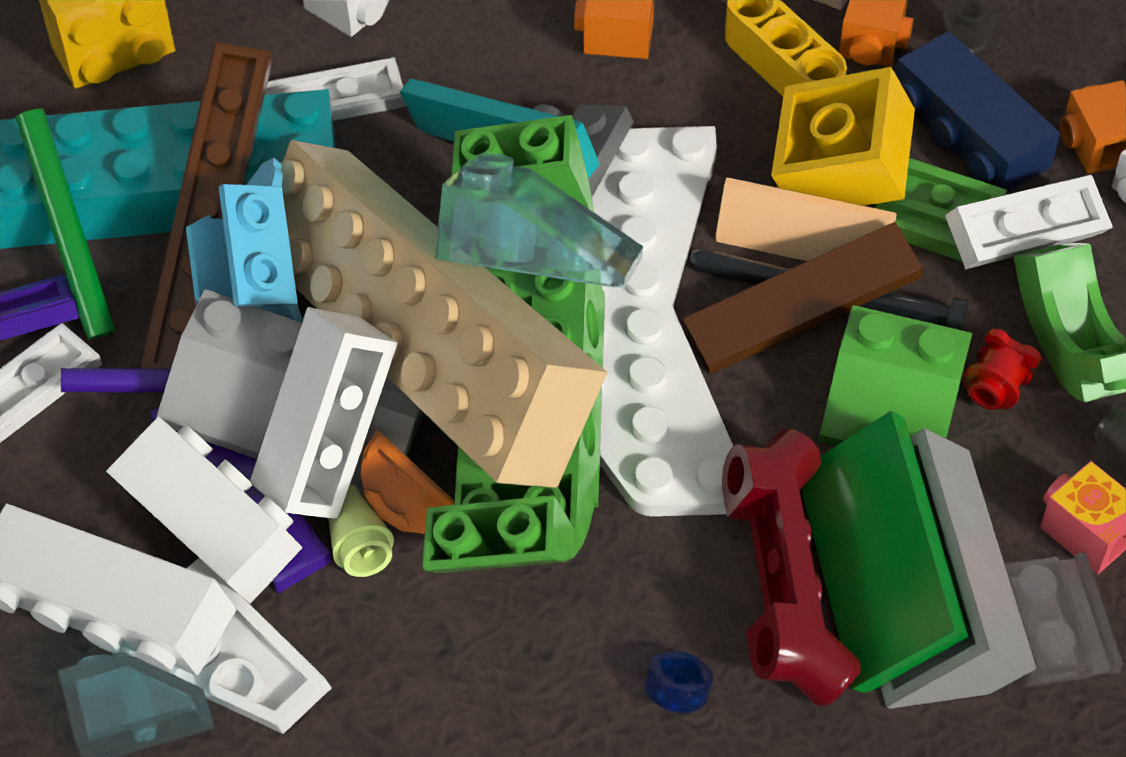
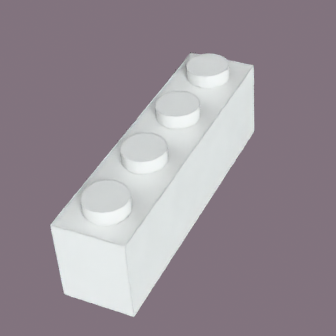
M7 503L0 513L1 610L14 613L17 607L30 611L31 615L41 624L60 633H64L68 626L82 631L83 636L94 645L112 653H116L120 646L134 651L135 655L142 662L163 673H170L172 668L175 667L196 676L199 675L236 611L235 606L214 578Z

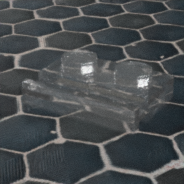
M1086 552L1076 554L1075 559L1059 561L1057 556L1004 564L1037 668L1024 675L1027 687L1091 678L1092 675L1118 674L1120 672L1123 662Z

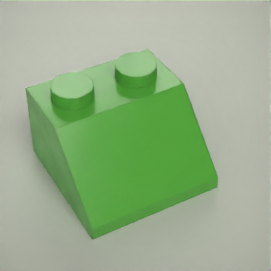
M853 305L839 350L819 441L837 446L889 411L905 417L910 436L925 428L946 439L972 333Z

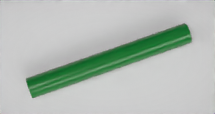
M42 108L20 113L15 117L86 338L87 340H92L116 332L45 111Z

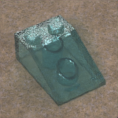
M493 153L476 155V160L470 159L442 185L435 259L624 289L642 259L644 246L532 169L513 166L514 159L509 156Z

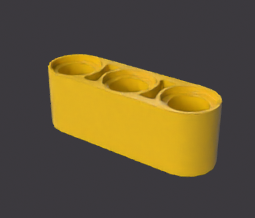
M727 0L725 41L732 50L782 96H784L785 86L846 75L847 66L842 55L781 0Z

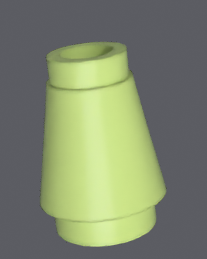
M350 484L338 519L328 518L333 558L335 563L344 568L348 574L355 577H366L380 572L389 564L392 558L394 538L390 530L362 495L360 489Z

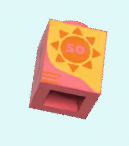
M1092 461L1073 477L1068 473H1064L1053 482L1043 497V502L1047 506L1040 528L1098 575L1126 550V488Z

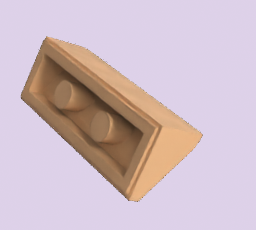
M726 178L716 230V242L810 261L896 222L897 213Z

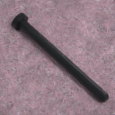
M702 248L692 251L689 265L695 271L755 285L790 270L789 268ZM889 292L860 307L963 331L969 300L954 297L952 304L947 305Z

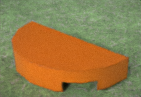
M378 430L375 431L364 449L360 472L365 497L382 520L400 531L425 534L427 508L454 505L455 501Z

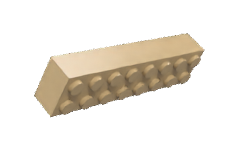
M291 140L284 160L281 162V171L283 172L281 186L296 289L317 309L361 317L396 341L398 344L387 377L496 483L557 488L608 372L349 151Z

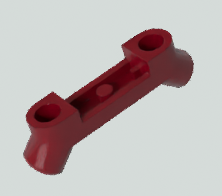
M783 429L774 435L764 447L736 444L730 449L723 466L722 491L727 519L750 521L765 612L746 631L753 671L762 680L791 682L816 706H829L861 672L860 659L825 628L820 604L822 585L819 576L814 572L810 550L811 527L808 519L804 517L799 491L817 472L821 464L820 452L815 443L805 434L794 429Z

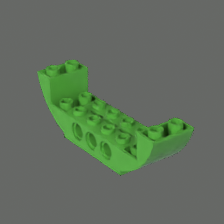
M566 115L455 131L451 181L474 220L471 256L603 368L605 293L602 289L600 253L590 186L572 116ZM602 387L557 488L496 483L458 446L454 505L427 508L422 567L425 571L445 573L565 562L576 556L587 536L593 510L595 507H598Z

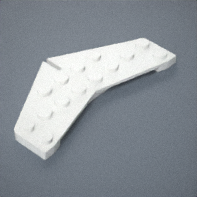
M715 126L630 129L592 197L600 253L602 289L605 293L603 369L608 372L602 385L600 466L628 505L637 513L646 516L726 514L722 491V473L726 456L733 447V444L673 308L707 184L711 178L716 161L717 143Z

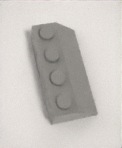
M204 289L181 336L157 417L159 416L176 431H179L186 424L204 441L257 459L302 323L255 306H234L233 298ZM387 376L350 484L360 489L364 497L365 492L360 475L363 453L375 431L378 430L407 457L425 414Z
M925 428L913 434L910 438L968 637L882 685L884 701L889 709L991 694L1037 669L970 451Z

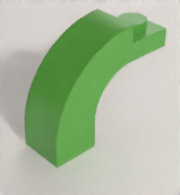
M1066 242L1014 254L1017 279L1028 320L1059 383L1069 394L1082 402L1125 393L1126 338L1114 326L1103 303L1098 286L1091 244Z

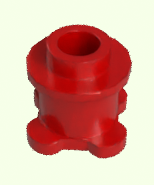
M990 329L984 337L987 345L982 346L976 355L978 362L969 365L965 369L962 382L971 400L980 407L988 410L1009 409L1017 404L1020 397L1018 388L1020 385L1030 383L1033 378L1031 369L1037 368L1042 358L1034 347L1022 345L1011 339L1003 330Z

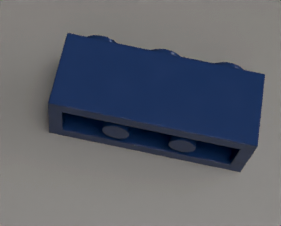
M950 31L898 59L896 76L915 109L914 114L930 129L933 139L940 147L944 149L950 148L966 163L970 175L975 180L1006 189V193L1052 167L1060 132Z

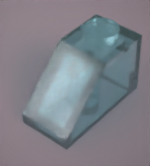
M124 651L109 656L101 654L89 656L79 661L75 666L58 670L74 740L81 757H118L215 728L203 688Z

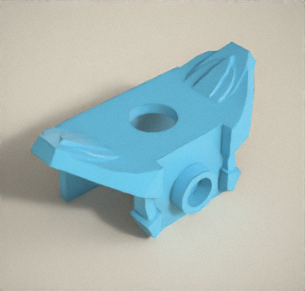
M275 158L262 163L247 185L223 184L219 186L223 219H211V216L208 215L186 227L195 302L197 305L204 289L233 298L234 306H255L302 323L303 320L297 306L298 301L281 186L283 180L282 164Z

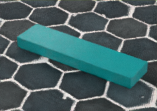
M410 79L399 91L417 129L429 135L454 141L455 131L559 117L417 79ZM573 120L589 178L600 164L583 122Z

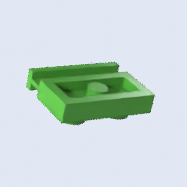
M909 158L904 200L878 203L876 209L897 213L896 224L908 244L962 261L945 215L958 206L1004 196L1007 190Z

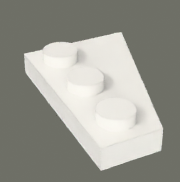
M198 558L187 569L214 578L236 608L234 615L199 675L196 676L175 667L172 668L170 673L160 672L142 662L135 655L134 651L121 646L114 654L284 734L331 687L327 680L239 593L228 585L204 561Z

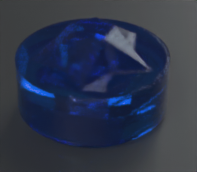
M679 651L665 652L651 660L644 688L648 697L664 709L679 713L694 712L706 705L713 684V674L710 668L694 655Z

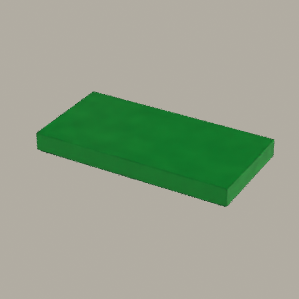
M889 411L821 455V464L817 472L801 488L839 640L860 659L861 672L852 681L851 687L853 690L861 693L877 689L968 637L905 417L893 411Z

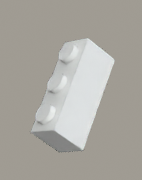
M307 307L250 479L255 488L269 497L285 513L338 519L398 344L361 317Z
M158 416L106 472L251 604L272 579L303 548L286 531L294 521L269 497L265 496L257 504L245 493L253 484L226 459L217 468L205 457L213 449L189 426L185 424L176 432Z

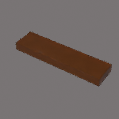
M893 222L683 318L684 328L710 374L850 311L853 305L861 306L922 278L923 267L896 222Z

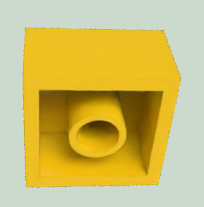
M39 0L51 46L75 89L90 83L98 84L105 82L116 73L140 64L155 63L164 55L175 51L165 0Z
M892 67L785 86L771 174L780 189L861 206L904 200L915 109Z

